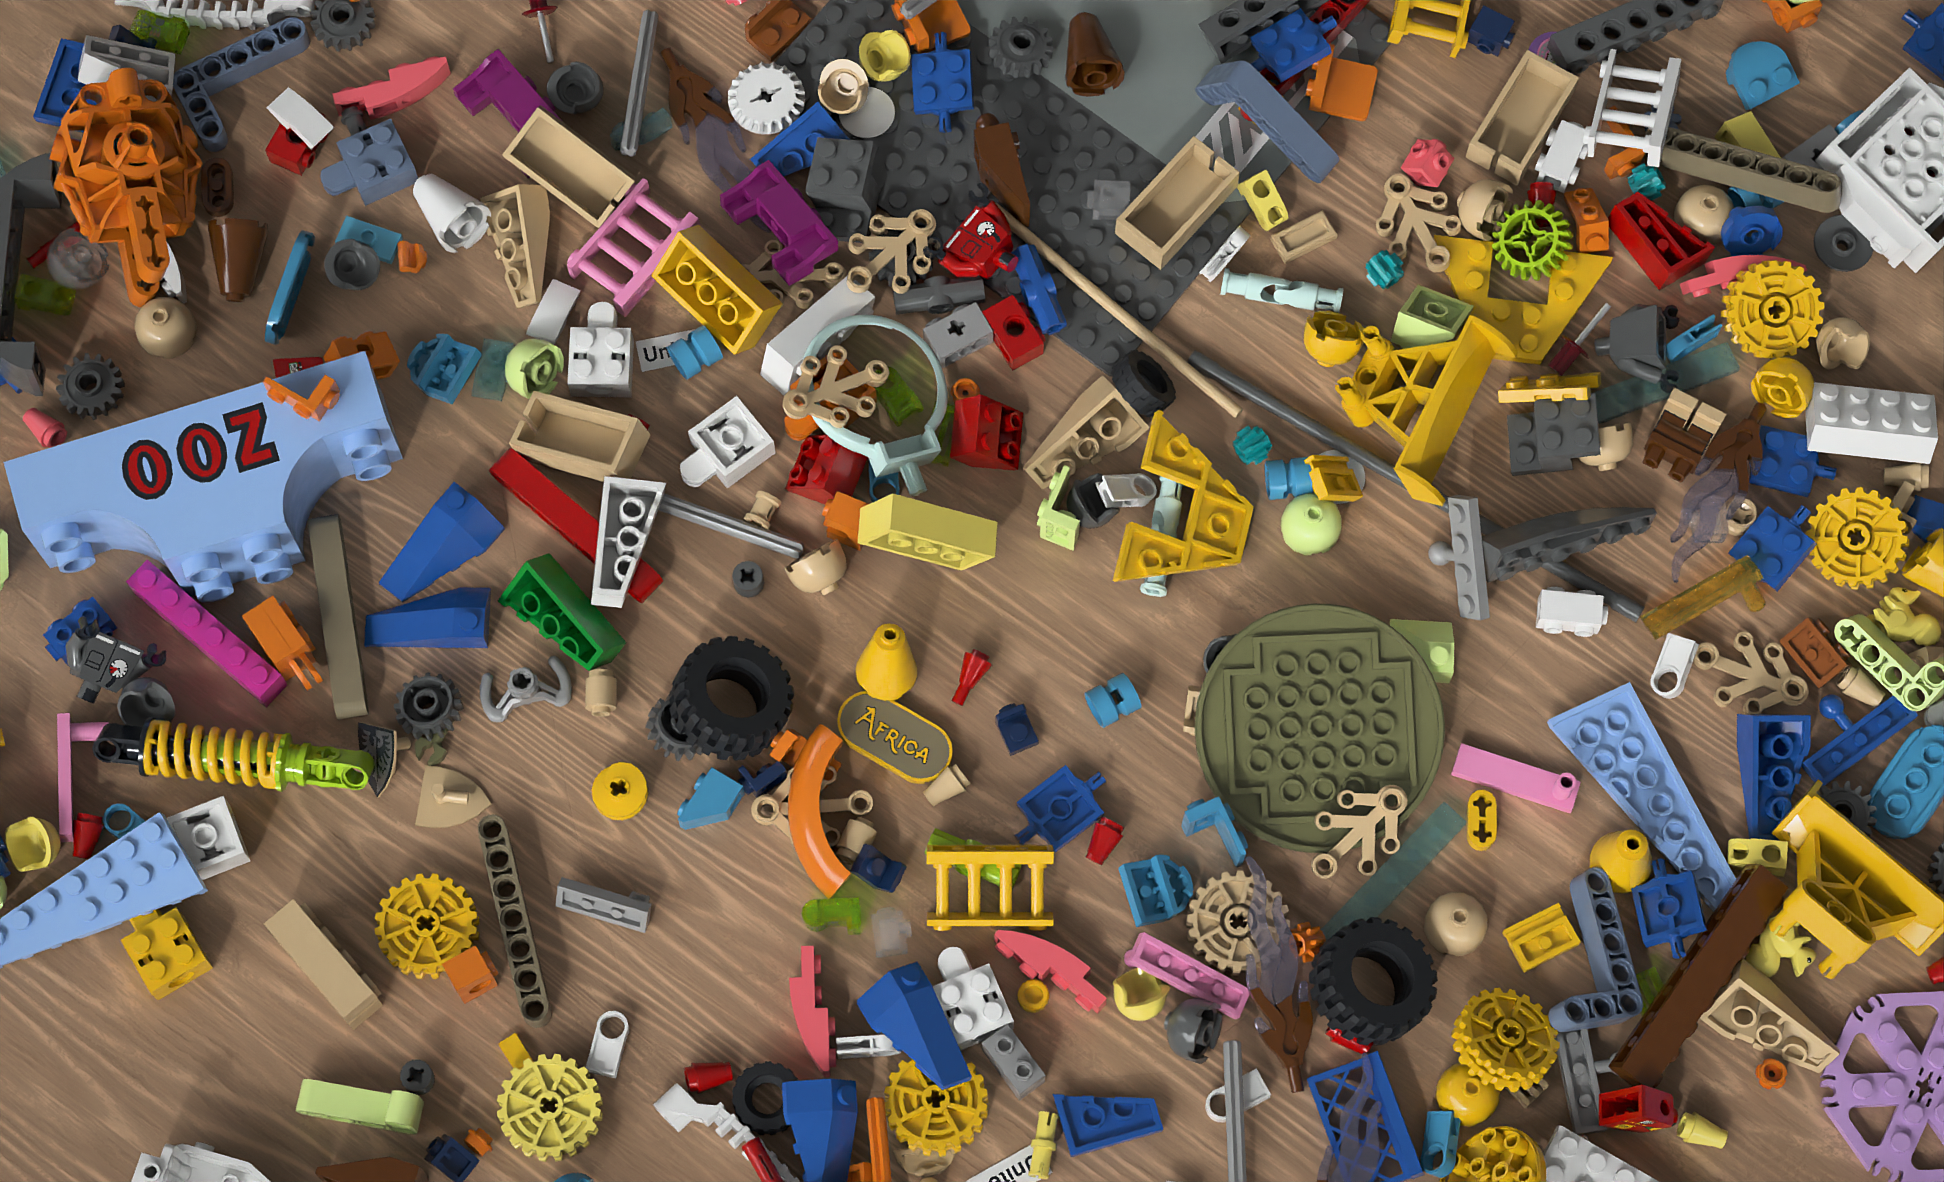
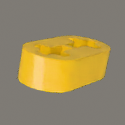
M1477 790L1472 793L1467 802V841L1473 849L1484 851L1491 848L1496 840L1497 804L1492 793L1486 790ZM1479 798L1484 799V803L1490 805L1486 807L1484 817H1479V807L1473 805L1477 803ZM1479 824H1484V833L1490 835L1484 843L1479 842V837L1473 835L1477 834Z

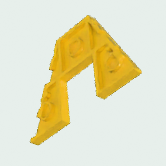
M1441 235L1433 236L1437 246H1443L1449 251L1450 265L1445 270V274L1450 279L1455 298L1473 305L1474 307L1470 315L1483 320L1500 331L1518 350L1516 358L1495 354L1493 358L1506 361L1541 365L1552 346L1559 339V335L1562 334L1571 319L1576 315L1587 296L1592 292L1601 276L1611 265L1613 257L1564 251L1563 253L1569 258L1567 261L1560 258L1557 262L1561 265V270H1556L1554 267L1550 268L1552 273L1551 277H1549L1546 305L1488 297L1493 242Z
M1161 410L1154 412L1140 468L1195 489L1183 539L1179 540L1132 521L1126 524L1112 580L1114 582L1235 566L1241 563L1254 506L1244 496L1237 493L1236 488L1228 479L1224 480L1211 467L1212 463L1198 448L1190 445L1187 436L1183 432L1180 434L1162 416L1164 412Z

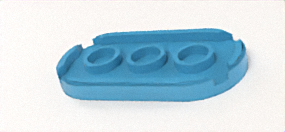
M302 230L294 243L269 313L265 330V342L277 345L285 334L311 261V254L307 249L308 246H314L315 236L313 233Z
M1931 725L1913 731L1869 793L1871 800L1867 805L1876 806V812L1870 815V817L1877 819L1873 827L1880 834L1892 839H1905L1916 835L1925 827L1943 801L1944 726Z

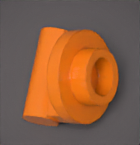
M399 241L397 243L399 270L401 272L410 271L417 274L421 268L426 266L427 252L424 251L422 244H411L408 241Z

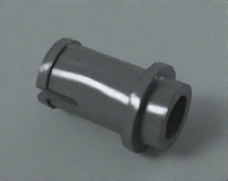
M349 107L341 113V122L347 126L351 136L367 129L362 118L364 115L363 111L358 110V107Z

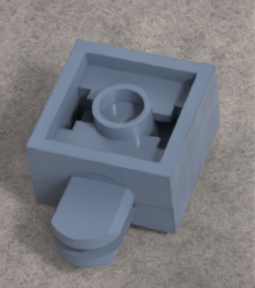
M391 118L336 142L343 160L322 169L320 175L323 187L328 194L336 196L356 187L365 206L415 184L418 179L415 167Z

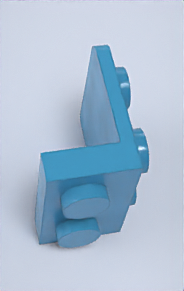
M1218 796L1207 802L1204 799H1200L1187 806L1188 810L1184 812L1181 824L1186 837L1215 824L1235 867L1243 865L1246 855L1245 849L1248 848V844L1241 831L1236 832L1231 822L1234 820V815L1228 803L1222 804Z

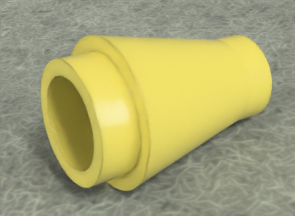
M1685 1112L1678 1124L1677 1136L1683 1138V1141L1686 1143L1714 1146L1722 1149L1726 1143L1728 1131L1721 1129L1696 1112L1692 1114Z

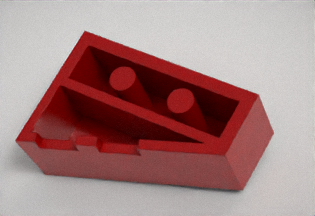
M1636 192L1614 206L1608 216L1609 228L1660 291L1705 264L1715 246L1709 242L1705 244L1691 234L1692 230L1686 225L1681 227L1667 217L1669 213L1640 192Z

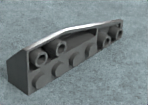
M1635 507L1591 508L1561 512L1532 519L1482 536L1487 583L1497 579L1505 581L1513 577L1517 572L1526 570V572L1534 571L1544 563L1552 560L1554 563L1561 562L1568 558L1570 554L1579 551L1580 553H1587L1599 544L1605 542L1607 544L1616 543L1625 535L1634 533V535L1642 534L1650 529L1657 512L1654 508Z

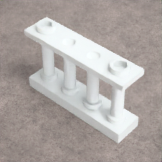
M1610 49L1608 61L1602 60L1600 78H1603L1592 126H1586L1583 144H1588V157H1594L1597 143L1643 149L1644 153H1648L1647 165L1659 167L1680 80L1681 59L1669 57L1667 69L1655 71L1615 65L1616 50ZM1613 77L1659 83L1662 91L1656 90V93L1611 87ZM1608 99L1654 105L1653 108H1657V113L1651 112V115L1611 110L1606 109ZM1602 121L1648 127L1652 134L1639 137L1600 131Z

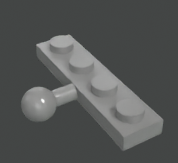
M1454 495L1448 497L1452 548L1444 541H1437L1430 546L1428 556L1432 563L1439 566L1454 561L1460 617L1481 621L1490 618L1478 497Z
M1587 1029L1569 1032L1558 1031V1035L1554 1040L1560 1042L1557 1055L1573 1133L1586 1135L1605 1132L1607 1127L1599 1126L1600 1090L1596 1074L1612 1072L1617 1075L1608 1066L1618 1051L1613 1053L1610 1059L1594 1061Z

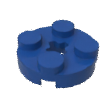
M1764 206L1736 207L1732 209L1729 213V218L1724 222L1721 229V240L1731 256L1763 255V252L1767 251L1770 247L1773 251L1780 243L1783 235V228L1774 209ZM1751 230L1758 231L1752 233L1750 237H1747L1746 233H1748Z

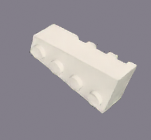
M846 276L767 343L760 375L785 396L791 390L790 385L800 378V367L803 357L814 337L823 328L839 319L854 315H873L874 310L872 308L875 296L868 290L863 293L851 291L847 286ZM857 280L853 281L854 284L861 285ZM858 325L842 329L833 334L821 346L816 358L820 361L828 354L831 347L845 341Z
M604 476L591 605L622 608L663 499L666 483Z

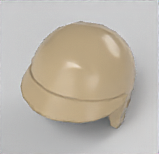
M837 59L828 63L820 76V85L818 86L820 102L833 113L848 115L857 112L864 105L868 96L869 83L866 73L857 63L848 59Z
M1847 317L1835 318L1825 323L1816 338V347L1820 355L1821 365L1827 370L1834 369L1842 363L1846 364L1848 368H1860L1867 357L1870 347L1868 332L1856 320Z

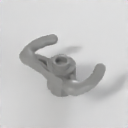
M551 656L548 659V664L556 672L559 679V690L538 681L537 675H534L530 668L514 669L511 671L509 681L507 682L508 690L497 706L493 704L491 698L493 676L490 673L483 674L480 684V701L489 720L492 722H503L514 708L529 705L533 702L545 700L558 707L569 703L572 685L565 665L556 656Z

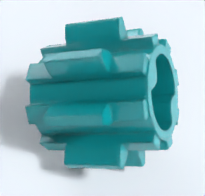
M1643 163L1632 169L1633 175L1627 179L1634 194L1640 192L1651 201L1662 196L1660 191L1666 188V182L1657 167L1646 166Z
M1382 250L1366 263L1365 268L1369 273L1366 277L1374 287L1380 285L1383 290L1385 288L1388 289L1404 276L1403 273L1405 272L1401 267L1404 263L1395 252L1390 255L1387 250Z
M1248 425L1236 433L1237 437L1232 441V446L1243 463L1248 465L1254 462L1257 465L1268 458L1267 454L1272 449V444L1262 428H1259L1257 425L1251 429Z

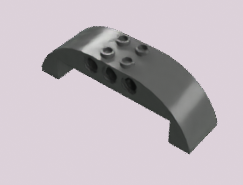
M51 153L31 158L0 178V375L17 388L34 396H43L46 368L35 342H12L25 208L61 209L63 192L57 191L54 188V182L59 169L56 161L49 159Z

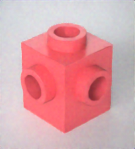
M1417 139L1416 143L1411 147L1410 153L1402 164L1401 169L1417 186L1438 187L1455 158L1448 152L1447 146L1438 139Z

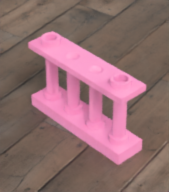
M644 178L638 184H633L628 189L625 199L587 243L580 250L576 249L570 255L567 262L569 275L574 280L584 271L614 294L615 309L624 317L629 314L656 282L651 275L678 231L700 225L699 218L691 212L684 218L678 219L649 198V184ZM639 205L671 228V233L665 240L661 239L659 241L629 219L630 215ZM620 227L652 250V255L646 262L642 261L640 263L610 240ZM601 249L633 272V277L627 284H620L590 262Z

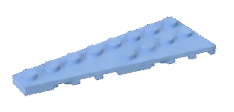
M1631 683L1624 684L1549 719L1547 722L1549 728L1680 874L1692 870L1695 875L1699 896L1714 912L1736 881V878Z
M161 812L157 813L1 917L0 968L11 962L33 957V954L50 948L55 949L71 940L82 939L123 924V921L139 915L153 913V910L169 904L174 905L182 902L183 899L207 892L208 889L165 815Z

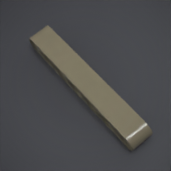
M1668 127L1660 166L1820 212L1829 213L1840 207L1841 180L1832 172ZM1647 130L1645 136L1651 135L1652 131Z
M339 514L308 519V530L335 714L337 720L368 715L369 707L341 519Z
M494 814L487 815L478 824V834L520 1012L529 1026L541 1028L550 1021L552 1012L510 834L504 820L500 816ZM490 827H501V832L497 837L489 838L486 836V832ZM500 855L508 857V862L505 866H493V861L496 857ZM504 886H515V892L511 896H500V890ZM515 914L521 915L522 922L518 926L510 927L507 925V920L510 916ZM526 944L530 947L527 955L523 957L514 955V950L517 946ZM533 974L537 976L536 983L533 986L523 987L521 985V980L525 975ZM535 1004L543 1005L544 1011L539 1017L533 1018L528 1016V1010L531 1006Z

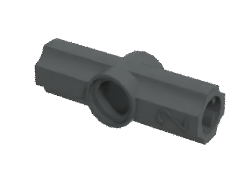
M935 276L926 279L924 283L910 285L906 293L899 294L893 290L896 315L928 311L931 314H943L963 304L985 303L984 285L981 276L951 280L946 276Z

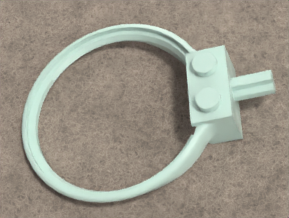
M854 315L839 319L823 328L814 337L805 352L803 360L807 356L816 357L824 342L842 329L856 325H877L888 329L894 328L910 337L921 347L932 364L937 380V402L931 418L924 426L926 431L923 435L920 434L883 444L882 441L876 444H869L870 438L856 434L844 427L836 428L830 422L812 416L817 425L835 442L851 451L867 456L876 478L901 471L910 496H918L920 493L927 491L919 466L930 464L941 451L934 431L943 420L948 403L947 384L942 367L928 344L913 330L895 320L877 315ZM806 364L807 368L813 369V364ZM813 377L808 392L814 390Z

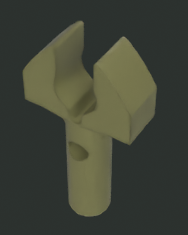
M447 728L443 730V738H440L435 733L431 741L422 737L416 740L415 753L418 761L421 760L424 751L432 746L434 753L428 760V765L434 766L445 759L448 752L443 748L442 741L449 731Z

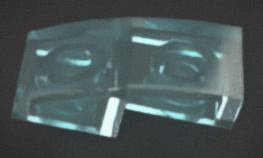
M663 107L657 112L649 113L643 119L638 146L656 139L673 128L671 116ZM625 121L618 123L610 134L611 144L615 151L621 148Z
M484 338L479 367H476L472 397L502 401L507 385L505 377L506 358L515 347L514 343Z

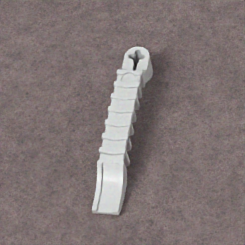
M115 0V5L142 8L148 11L155 21L157 18L162 19L168 26L178 24L183 25L185 28L199 26L201 29L216 27L218 30H223V27H233L234 30H239L240 27H249L250 30H255L256 27L267 28L274 25L286 16L310 17V11L315 9L314 2L316 0H265L263 9L258 8V4L254 0H248L247 11H242V4L238 1L232 2L231 11H226V5L221 1H216L214 11L210 10V4L205 0H200L198 10L194 9V0H183L182 8H178L180 0H167L166 7L163 0Z
M678 1083L672 1086L653 1104L655 1109L677 1132H680L691 1121L704 1123L707 1127L715 1122L718 1125L715 1131L721 1138L731 1129L736 1132L728 1141L734 1149L744 1140L748 1142L756 1138L752 1135L747 1125L743 1126L734 1114L730 1115L721 1102L717 1105L697 1104ZM760 1139L782 1179L785 1182H800L797 1177L794 1178L790 1174L788 1167L785 1164L782 1165L777 1160L776 1154L773 1151H769ZM743 1151L742 1155L747 1159V1161H749L747 1155Z

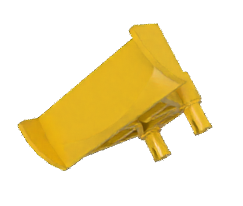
M1469 315L1457 341L1395 350L1392 343L1381 336L1377 327L1368 326L1363 329L1364 334H1361V339L1366 344L1367 350L1353 378L1342 377L1337 381L1339 385L1335 384V390L1342 398V408L1354 426L1364 428L1375 421L1404 447L1394 470L1412 499L1443 506L1446 501L1445 498L1431 484L1495 354L1516 358L1518 350L1500 331L1473 315ZM1445 364L1434 388H1427L1438 365ZM1412 369H1413V371H1412V373H1411V375H1410V377H1409V375H1408V373H1407L1406 370H1412ZM1398 373H1400L1407 386L1390 391ZM1418 405H1425L1410 437H1408L1405 431Z
M1818 779L1772 832L1780 841H1787L1788 847L1796 853L1797 888L1784 900L1783 909L1769 922L1770 930L1774 932L1779 925H1782L1775 935L1784 937L1797 922L1832 950L1818 965L1822 974L1831 967V970L1825 976L1829 979H1834L1847 964L1855 963L1876 940L1895 936L1917 956H1920L1944 932V899L1820 797L1817 791L1823 783Z

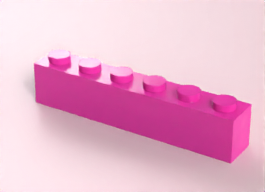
M148 559L126 581L136 596L266 708L286 688L287 683L277 670Z

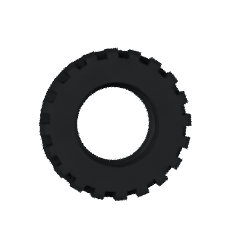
M727 636L725 641H722L721 637L710 639L708 644L701 643L695 648L693 653L687 656L672 683L673 687L670 691L669 701L673 703L670 707L671 717L673 719L678 718L675 726L680 734L686 733L688 736L686 741L692 747L697 744L702 748L701 752L708 756L710 753L717 754V759L727 760L729 756H733V759L737 761L745 760L748 754L751 757L760 754L764 748L767 749L770 746L774 737L783 729L792 712L794 704L791 700L794 697V688L792 685H788L791 680L789 672L781 669L783 662L778 656L773 658L769 654L770 649L764 645L761 648L754 645V640L745 638L744 641H738L737 636ZM716 679H727L739 683L752 695L756 704L757 714L739 718L723 713L710 700L706 683Z
M1370 917L1366 921L1362 918L1354 920L1330 937L1319 948L1320 952L1314 956L1311 963L1314 969L1309 972V982L1314 984V988L1310 990L1312 1000L1318 1001L1317 1012L1320 1017L1323 1015L1329 1020L1327 1025L1333 1031L1338 1028L1342 1031L1341 1037L1349 1041L1355 1037L1358 1044L1369 1045L1373 1042L1377 1046L1401 1038L1418 1025L1422 1018L1428 1015L1432 1008L1431 1002L1436 999L1437 988L1432 985L1438 979L1436 970L1431 969V965L1434 963L1431 954L1426 955L1423 950L1425 944L1421 939L1416 941L1411 936L1413 932L1407 927L1398 928V923L1393 920L1387 919L1384 923H1382V919L1379 917ZM1363 957L1379 963L1388 972L1395 991L1393 1005L1384 1006L1373 1003L1359 992L1352 977L1353 958Z

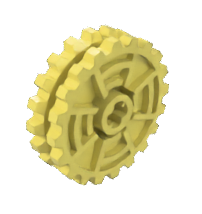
M545 1054L538 1055V1061L532 1062L529 1058L524 1060V1067L521 1070L514 1067L510 1071L513 1078L510 1081H503L501 1086L504 1088L505 1093L498 1095L497 1098L499 1106L502 1107V1109L497 1111V1116L500 1122L504 1123L501 1126L503 1133L506 1137L511 1136L509 1141L515 1149L522 1147V1152L529 1158L533 1154H537L539 1161L546 1162L548 1156H553L557 1162L562 1161L563 1154L568 1153L571 1157L577 1155L576 1148L579 1146L586 1148L590 1144L587 1139L589 1135H597L599 1129L595 1123L596 1121H602L603 1117L601 1109L598 1108L603 1105L601 1094L595 1093L599 1090L595 1079H589L591 1075L584 1066L578 1069L576 1060L569 1058L565 1062L559 1054H554L552 1059H547ZM548 1102L552 1105L557 1102L558 1104H555L556 1112L547 1111L544 1114L543 1112L546 1111L544 1104Z

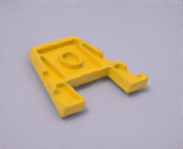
M1600 372L1567 376L1545 374L1541 375L1540 379L1528 380V376L1511 377L1510 381H1507L1498 390L1499 403L1535 402L1537 399L1552 398V401H1563L1564 398L1588 400L1591 396L1590 388H1597L1601 385Z

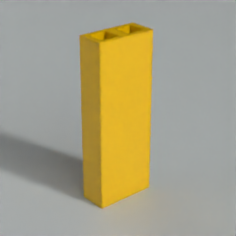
M516 1033L498 1043L513 1068L516 1067L521 1070L524 1067L523 1061L528 1058L534 1062Z

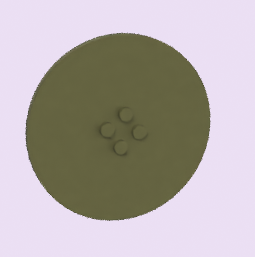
M1313 603L1296 605L1267 614L1248 625L1226 644L1209 668L1201 686L1196 705L1194 735L1196 751L1205 780L1214 796H1219L1222 804L1228 803L1236 822L1252 834L1276 846L1305 853H1327L1353 828L1332 827L1329 830H1321L1314 823L1317 813L1326 811L1332 815L1366 816L1376 807L1355 805L1350 809H1345L1337 802V795L1342 790L1347 789L1354 793L1377 794L1386 785L1401 787L1405 791L1408 801L1405 810L1398 815L1397 827L1415 811L1429 791L1437 774L1443 753L1445 721L1443 705L1433 675L1424 659L1403 635L1387 623L1363 611L1341 605ZM1345 793L1341 799L1342 803L1349 805L1352 802L1351 794ZM1393 794L1386 797V804L1388 806L1395 805L1397 801L1396 796ZM1322 815L1319 818V824L1322 827L1327 826L1330 822L1327 815ZM1385 816L1375 825V841L1385 836ZM1362 838L1351 849L1361 847Z

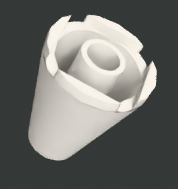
M434 174L423 175L416 180L413 195L439 243L446 251L456 253L458 252L456 248L462 246L468 249L482 238L489 227V224L486 222L487 216L491 217V212L484 203Z

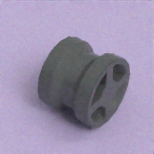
M745 561L734 568L732 577L734 588L738 594L749 598L755 597L762 591L764 579L759 565L751 561Z
M411 1060L402 1067L400 1080L408 1092L424 1095L433 1088L435 1075L426 1062Z

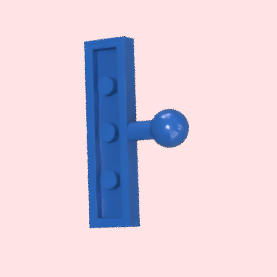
M1834 694L1826 695L1820 700V713L1825 718L1834 719L1844 732L1805 760L1801 767L1814 783L1819 779L1823 783L1822 786H1826L1914 721L1919 715L1915 711L1906 708L1893 695L1854 724L1844 713L1842 699Z

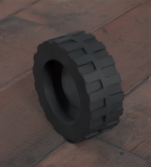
M1131 350L1112 367L1111 375L1116 389L1120 392L1122 398L1133 409H1136L1138 413L1144 414L1149 418L1153 417L1154 412L1158 410L1164 411L1176 399V390L1173 387L1172 380L1168 377L1169 375L1158 362L1154 361L1151 356L1146 355L1144 352Z
M765 1061L762 1064H753V1067L746 1068L743 1071L744 1073L738 1076L736 1085L733 1087L732 1103L735 1113L742 1125H747L752 1132H758L760 1135H776L778 1132H784L788 1130L787 1128L790 1125H786L783 1115V1104L778 1111L771 1114H763L753 1106L752 1095L754 1090L764 1083L775 1084L782 1090L783 1082L799 1080L789 1068L786 1069L780 1063L774 1064L771 1061Z

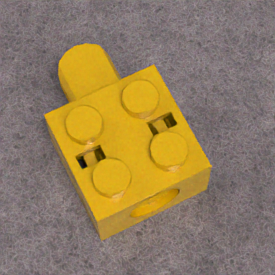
M177 908L170 910L162 915L159 909L153 910V913L129 919L135 931L120 941L149 992L157 1000L162 999L213 969L185 917Z

